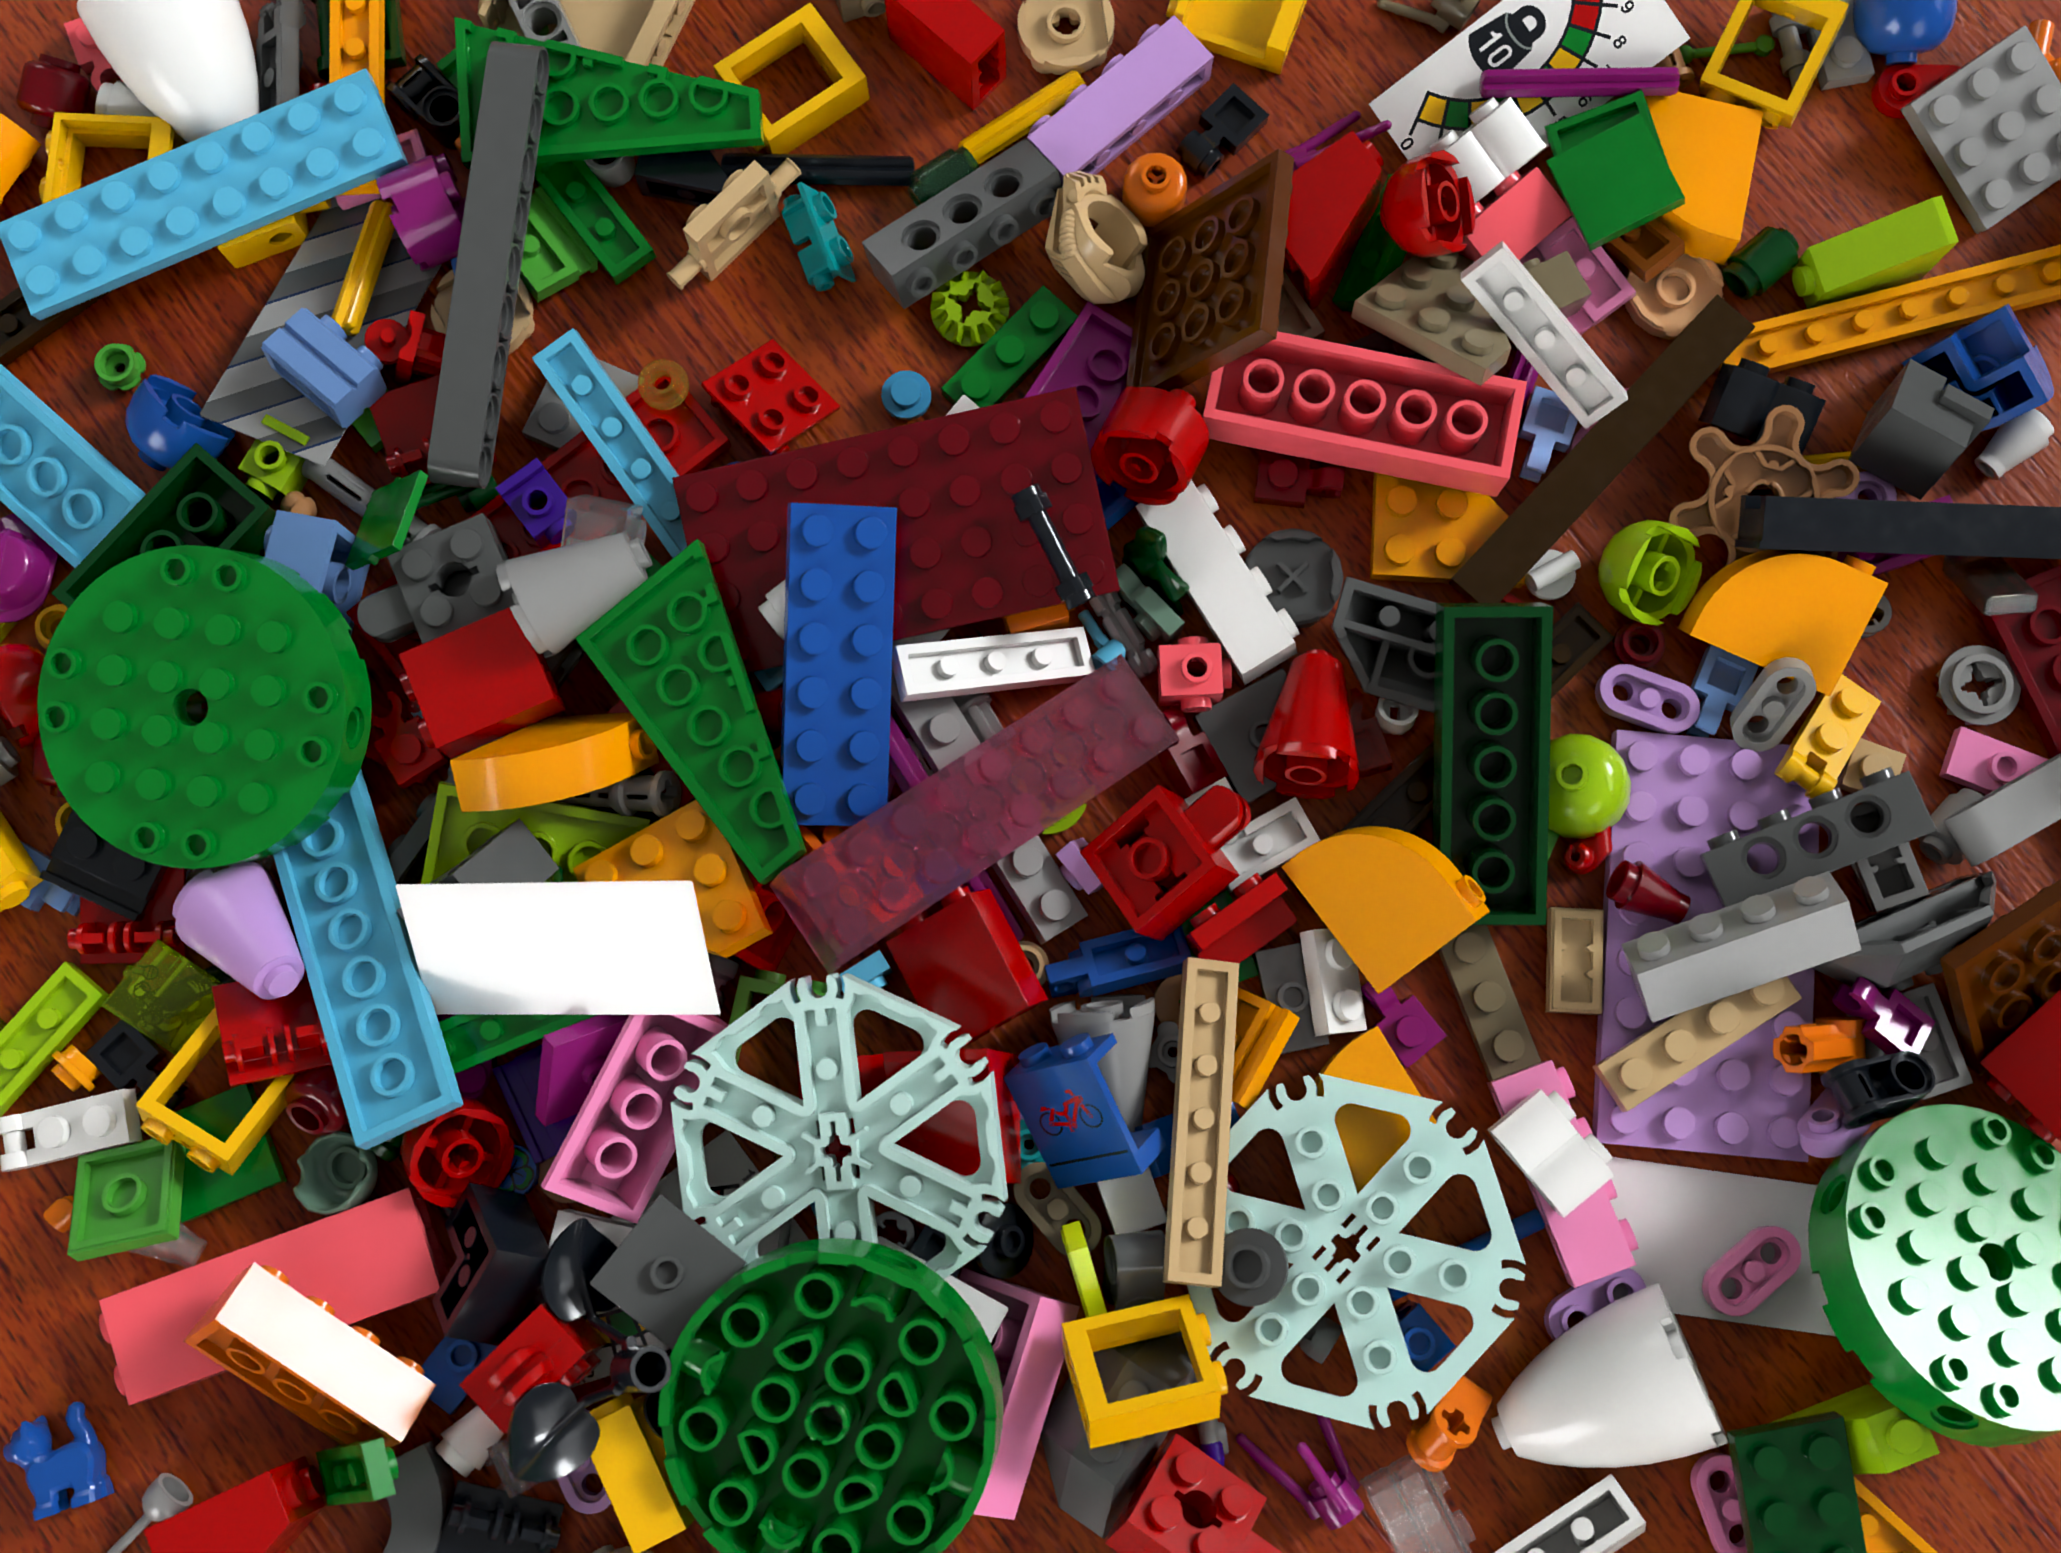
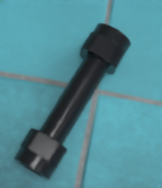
M1039 483L1011 497L1015 506L1013 509L1019 521H1029L1060 582V585L1054 588L1060 601H1064L1067 609L1071 610L1096 597L1092 589L1094 585L1087 572L1078 573L1047 512L1053 505L1046 492L1042 491Z

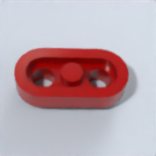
M1935 64L1893 65L1887 68L1874 83L1871 92L1872 102L1883 115L1890 118L1906 119L1900 110L1961 67ZM1897 82L1905 84L1909 91L1901 90Z

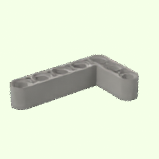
M2061 753L1943 820L1971 867L1999 855L2061 819Z

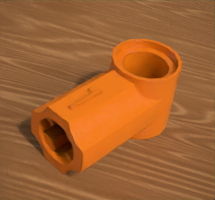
M1859 1017L1815 1018V1024L1785 1026L1783 1033L1773 1039V1056L1781 1062L1785 1072L1801 1074L1811 1072L1825 1073L1847 1061L1859 1058L1866 1059L1865 1036L1861 1034L1865 1026V1019Z

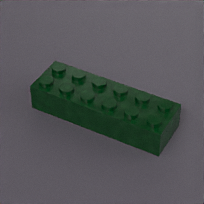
M1542 602L1436 603L1432 845L1442 852L1463 876L1468 875L1473 878L1483 890L1486 896L1484 904L1490 912L1472 925H1546L1553 606Z

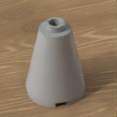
M622 532L507 559L497 564L496 573L502 592L511 587L513 588L512 599L515 605L511 606L510 609L524 635L539 654L544 652L545 658L548 659L559 653L575 640L578 635L648 579L646 568L653 564L640 538L637 537L630 540L626 533Z
M1141 994L1105 995L1091 997V1002L1081 1005L1079 1010H1076L1075 1000L1050 1008V1021L1059 1045L1081 1033H1089L1091 1038L1110 1033L1114 1034L1117 1043L1097 1062V1065L1130 1133L1135 1131V1127L1142 1125L1155 1018L1154 998L1151 997L1146 1000L1145 995Z

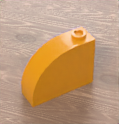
M1681 92L1670 96H1645L1669 168L1685 196L1684 205L1657 219L1684 241V254L1697 259L1701 257L1712 260L1714 263L1724 265L1741 238L1764 112Z
M1771 549L1760 551L1733 561L1714 574L1693 597L1678 629L1764 668L1779 658H1798L1807 663L1811 668L1816 682V691L1831 696L1888 583L1872 576L1876 566L1848 554L1843 562H1839L1804 550Z
M632 713L548 717L450 760L461 812L514 809L571 798L610 786L659 763L656 745Z
M1380 826L1347 829L1312 844L1282 866V869L1378 994L1490 912L1484 904L1486 896L1473 878L1468 875L1463 876L1442 852L1427 841L1399 829Z
M1378 1026L1366 1030L1340 1047L1319 1071L1320 1074L1421 1097ZM1318 1074L1314 1080L1318 1089L1317 1096H1324L1323 1081ZM1345 1104L1336 1112L1335 1123L1358 1193L1408 1140L1411 1128L1407 1119L1402 1115L1357 1104ZM1431 1115L1429 1121L1436 1124V1119ZM1353 1213L1343 1222L1345 1228L1356 1217Z

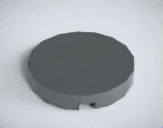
M1290 528L1274 531L1264 537L1251 550L1245 564L1249 570L1258 566L1273 591L1266 597L1275 611L1278 612L1284 608L1292 618L1297 629L1311 627L1328 616L1340 597L1344 576L1340 558L1333 548L1331 549L1328 544L1322 541L1323 538L1311 531Z

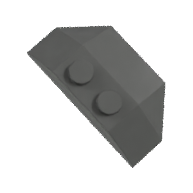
M1346 577L1331 628L1363 693L1434 713L1436 602Z
M1993 871L1960 876L1928 890V895L1887 908L1855 922L1862 950L1812 967V969L1851 987L1858 977H1863L1875 985L1876 988H1880L1882 993L1894 988L1902 991L1913 986L1912 976L1925 971L1926 975L1943 972L1940 958L1949 953L1958 944L1964 943L1987 928L1994 915L1996 878Z
M1181 1332L1093 1352L1108 1404L1197 1382ZM1215 1348L1214 1352L1210 1356L1211 1360L1215 1355L1216 1351L1218 1350L1217 1348ZM1069 1376L1046 1415L1040 1435L1059 1508L1105 1539L1169 1430L1090 1449Z

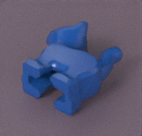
M82 1402L71 1403L66 1412V1423L74 1436L73 1441L53 1450L48 1420L44 1415H40L33 1422L22 1421L21 1426L14 1429L10 1441L3 1447V1454L7 1462L15 1463L25 1470L26 1483L36 1503V1507L32 1512L34 1521L55 1515L68 1508L73 1509L115 1493L111 1478L106 1473L105 1448L98 1440L91 1422L86 1418L85 1405ZM67 1488L74 1490V1495L71 1497L70 1502Z

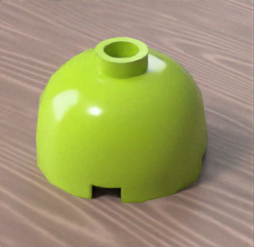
M1644 520L1623 527L1612 536L1603 550L1599 563L1598 582L1607 602L1627 618L1655 626L1663 624L1664 622L1659 619L1664 618L1669 613L1674 615L1681 613L1694 596L1702 574V562L1695 560L1693 545L1700 547L1698 539L1687 528L1656 520Z
M1570 733L1551 739L1548 829L1565 838L1586 839L1595 836V833L1602 832L1620 821L1630 803L1631 780L1623 758L1610 744L1591 735Z

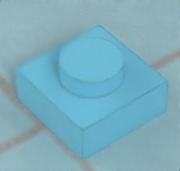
M880 950L839 974L842 979L843 993L845 984L842 975L845 973H849L881 989L888 986L884 977L891 974L893 970Z

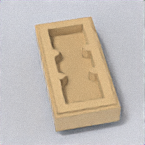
M1550 907L1547 909L1545 1012L1585 1015L1602 1014L1604 910Z

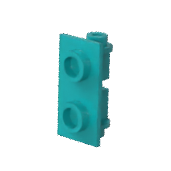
M802 182L797 183L801 195L796 194L783 200L784 208L781 213L793 244L799 246L808 240L812 242L811 245L797 252L808 284L814 285L816 291L821 292L832 288L835 284L833 278L837 276L852 283L857 281L850 264L854 261L853 253L846 240L837 231L834 219L837 218V212L831 199L824 192H818Z

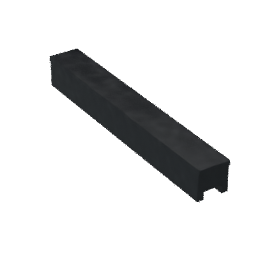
M1741 495L1738 539H1735V547L2061 559V507Z

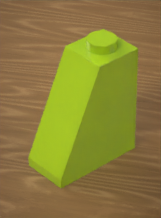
M1942 195L1808 247L1799 258V262L1792 272L1793 287L1797 295L1803 297L1806 308L1809 309L1921 280L1959 242Z
M1864 1385L1770 1422L1773 1423L1832 1411L1837 1412L1844 1417L1853 1474H1887L1940 1453L1929 1428L1910 1418L1871 1385Z

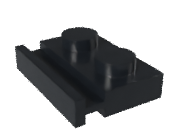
M72 809L50 854L52 859L47 869L42 871L40 878L133 921H142L145 916L143 912L149 900H153L168 867L133 857L114 847L96 834Z

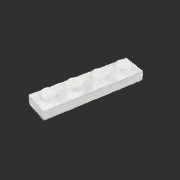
M1503 240L1461 272V281L1585 430L1628 400L1627 391Z
M1084 627L897 645L892 650V667L901 702L1084 682L1090 680L1096 674Z

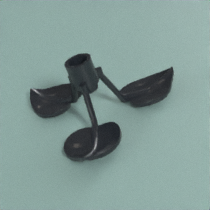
M586 1218L577 1219L560 1233L549 1249L541 1273L543 1299L551 1313L561 1321H572L585 1314L588 1323L621 1345V1350L615 1354L611 1361L610 1376L612 1383L609 1386L586 1394L576 1401L574 1393L568 1386L555 1382L543 1383L530 1388L516 1402L508 1425L509 1466L514 1477L522 1481H551L566 1476L582 1466L592 1455L600 1436L598 1422L584 1409L610 1396H619L623 1392L647 1393L643 1402L645 1420L653 1433L663 1439L662 1426H658L659 1396L661 1389L667 1384L671 1375V1361L669 1357L672 1350H663L658 1346H637L634 1336L624 1335L598 1317L596 1312L610 1311L617 1305L589 1283L616 1251L617 1246L596 1230Z

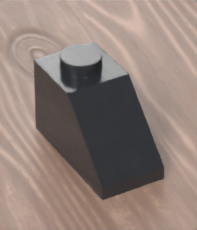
M710 150L639 155L634 172L643 196L697 207L702 204L708 205L722 192V187L728 179Z

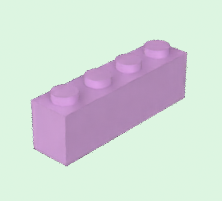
M1174 15L1162 26L1155 24L1147 29L1140 37L1137 46L1127 55L1119 54L1112 58L1102 70L1101 76L1089 86L1083 84L1077 87L1067 98L1065 106L1052 117L1050 115L1041 117L1031 127L1027 140L1058 170L1062 187L1063 177L1066 173L1081 170L1082 172L1096 175L1210 80L1214 56Z

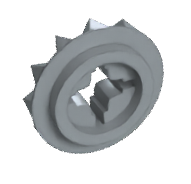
M1982 645L1963 647L1946 657L1942 668L1935 675L1939 678V690L1936 696L1941 698L1946 705L1947 715L1958 717L1965 721V725L1989 726L1997 723L2011 714L2020 698L2021 687L2005 655L1991 647ZM1972 674H1974L1976 681L1994 682V685L1987 688L1988 690L1980 693L1981 700H1979L1976 692L1967 693V691L1961 690V687L1972 680Z

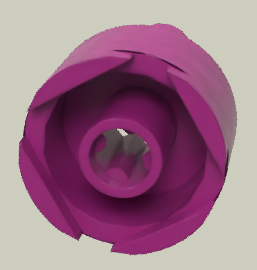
M445 153L438 156L431 154L376 178L382 200L391 198L394 203L391 206L392 214L389 215L414 263L416 265L420 264L422 272L446 263L458 256L466 197L462 198L456 184L458 181L457 176Z

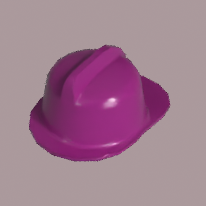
M14 513L0 518V623L18 622L33 615L44 604L59 558V554Z

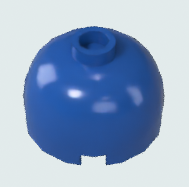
M1853 0L1854 32L1860 43L1870 53L1886 56V65L1916 64L1917 54L1932 51L1947 39L1954 26L1958 0Z
M156 374L150 375L147 380L144 378L135 390L126 409L125 425L132 442L139 449V458L148 466L159 471H165L166 468L171 469L195 443L199 444L217 460L224 453L236 432L234 429L200 416L202 408L192 401L197 394L195 391L170 378Z

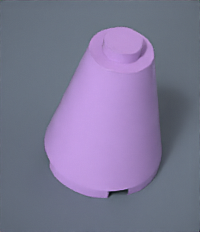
M253 861L229 865V868L215 873L210 868L198 873L182 888L173 904L172 915L176 919L175 930L180 939L262 999H276L290 994L301 982L305 967L272 876L263 866Z

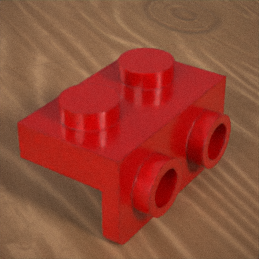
M1257 872L1232 890L1237 897V900L1223 910H1220L1217 904L1213 903L1190 920L1195 929L1185 937L1188 946L1197 958L1241 963L1297 922V917L1281 896L1288 888L1276 872L1264 881Z

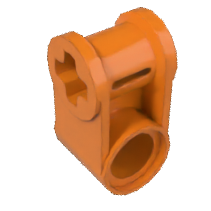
M1463 1375L1428 1414L1426 1404L1421 1396L1418 1419H1414L1406 1439L1407 1449L1413 1460L1420 1467L1430 1472L1445 1470L1452 1462L1456 1450L1468 1447L1476 1439L1481 1421L1491 1405L1492 1395Z

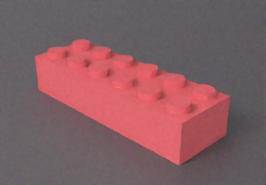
M1277 331L1276 339L1211 372L1202 418L1208 427L1209 439L1497 497L1510 479L1527 381L1493 375L1480 386L1438 363Z

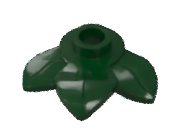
M1146 526L1137 529L1135 539L1124 545L1122 564L1125 563L1137 575L1143 585L1150 586L1177 615L1181 616L1184 614L1179 599L1187 593L1189 585L1168 568L1165 534L1157 529Z

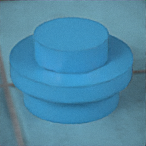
M913 371L894 373L885 381L882 387L881 397L883 406L896 419L908 421L919 418L927 411L931 403V389L927 380L922 375Z

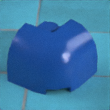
M2009 303L1945 336L1902 362L1903 366H1905L1912 359L1946 377L1947 380L1944 388L1950 384L1995 408L1990 422L1982 431L1998 427L2048 402L2054 395V387L2046 363L2037 345H2031Z

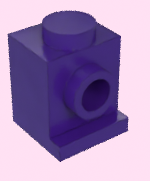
M538 458L532 460L495 487L542 549L549 543L555 545L566 540L575 531V524L583 519ZM547 497V504L544 508L540 510L531 509Z

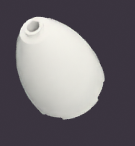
M78 0V14L99 50L120 79L156 117H160L169 123L174 131L186 142H192L260 113L259 82L255 55L247 22L239 0Z
M1659 1283L1616 1300L1587 1316L1561 1334L1541 1351L1514 1379L1497 1403L1499 1416L1491 1418L1495 1434L1503 1450L1512 1447L1515 1454L1520 1458L1551 1465L1579 1468H1618L1653 1464L1683 1458L1728 1443L1717 1410L1712 1400L1708 1397L1709 1394L1697 1368V1363L1667 1298L1663 1296Z

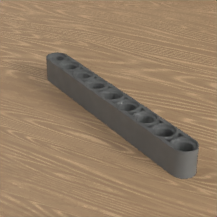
M493 41L488 49L428 452L427 468L431 483L485 489L490 481L549 79V57L544 46Z

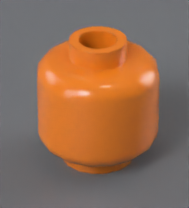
M1147 153L1137 157L1128 166L1123 177L1122 203L1139 219L1142 225L1153 227L1183 208L1187 192V177L1181 164L1173 157L1163 153Z

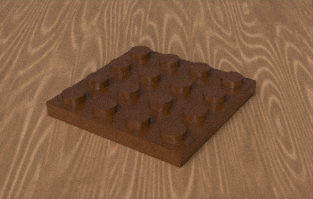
M1277 149L1145 231L1148 245L1142 252L1145 277L1137 293L1126 387H1155L1166 391L1181 389L1277 338L1281 287L1284 280L1283 267L1288 236L1290 196L1293 189L1294 157L1281 149Z

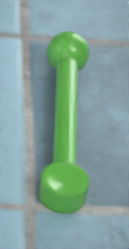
M1760 35L1755 42L1734 44L1729 55L1754 52L1757 56L1766 57L1773 50L1775 42L1771 36ZM1689 45L1680 46L1685 64H1689L1696 58L1711 57L1716 48L1714 46L1693 49Z

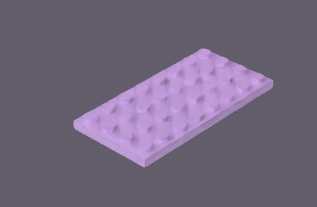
M1615 730L1612 733L1611 746L1625 762L1631 780L1630 803L1620 821L1611 827L1612 851L1605 859L1602 1014L1598 1015L1595 1065L1665 1020L1651 1022L1636 991L1621 944L1637 939L1646 933L1677 925L1664 919L1616 908L1615 901L1606 896L1607 884L1613 871L1624 860L1631 863L1641 861L1678 891L1690 896L1689 910L1680 923L1691 920L1697 915L1722 909L1721 902L1700 858L1701 854L1710 851L1706 841L1737 829L1740 838L1758 832L1761 829L1757 820L1787 808L1791 817L1812 810L1808 801L1809 798L1804 796L1806 792L1804 788L1794 781L1786 783L1774 774L1790 745L1778 744L1769 750L1755 752L1750 749H1743L1735 740L1628 730ZM1806 824L1799 831V843L1809 853H1818L1819 825ZM1756 844L1748 851L1747 863L1754 872L1769 874L1777 865V855L1770 846ZM1809 968L1788 976L1802 999L1628 1112L1620 1110L1595 1072L1593 1135L1602 1144L1808 1162L1809 1154L1804 1152L1801 1147L1797 1123L1810 1108L1811 1073L1785 1072L1784 1066L1773 1056V1039L1783 1033L1785 1026L1813 1024L1815 970Z

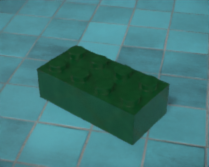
M195 443L59 584L52 594L69 608L80 593L112 567L131 557L165 547L183 545L210 546L260 556L264 552L265 533L268 527L273 525L276 511L199 444Z

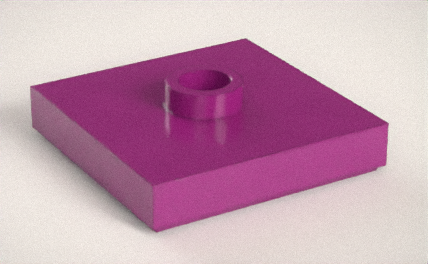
M596 1015L543 1036L535 1116L545 1127L579 1113L629 1015Z

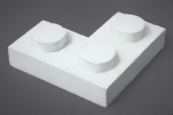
M1224 777L1184 800L1190 806L1215 785L1224 786L1231 790L1232 788ZM1296 797L1250 821L1246 828L1221 848L1240 875L1226 886L1229 894L1257 872L1261 877L1288 862L1305 848L1321 841Z

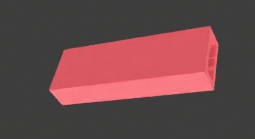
M409 1187L101 1299L99 1304L102 1313L99 1316V1327L105 1341L112 1345L117 1363L114 1368L116 1386L119 1392L126 1396L128 1405H133L228 1371L185 1343L184 1340L235 1277L253 1263L260 1267L268 1265L279 1270L289 1279L290 1284L288 1286L305 1297L314 1296L327 1302L335 1310L334 1317L348 1326L436 1295L449 1273V1268L428 1201L423 1199L415 1187Z

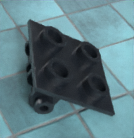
M458 1480L436 1553H550L551 1548L556 1549L560 1538L561 1527L558 1525L564 1504Z

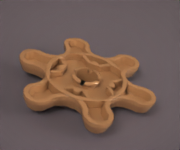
M1781 405L1768 413L1762 436L1756 443L1750 446L1733 444L1723 431L1715 427L1701 428L1693 434L1689 442V452L1692 458L1706 469L1709 476V486L1705 494L1699 499L1676 505L1670 512L1668 523L1687 528L1696 538L1705 534H1713L1723 539L1729 553L1725 565L1727 566L1744 556L1771 550L1735 547V539H1738L1741 495H1748L1756 486L1764 485L1771 489L1774 496L1844 497L1851 494L1857 488L1860 481L1859 471L1854 463L1846 459H1834L1821 465L1811 464L1805 460L1799 450V440L1805 425L1803 414L1791 405ZM1808 551L1836 561L1839 553L1837 551Z

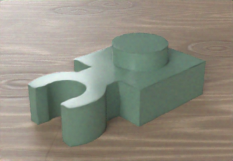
M1123 563L1116 570L1120 591L1117 594L1133 608L1132 612L1136 616L1133 622L1139 631L1151 642L1158 638L1164 645H1170L1182 634L1185 622L1150 586L1146 588L1137 575Z

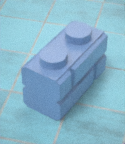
M301 308L285 322L284 328H278L262 342L261 349L272 369L342 428H348L363 414L366 407L370 408L385 394L387 387L380 373L383 365L375 354L364 345L355 349L345 341L347 339L346 333L330 316L324 315L319 319L307 308Z

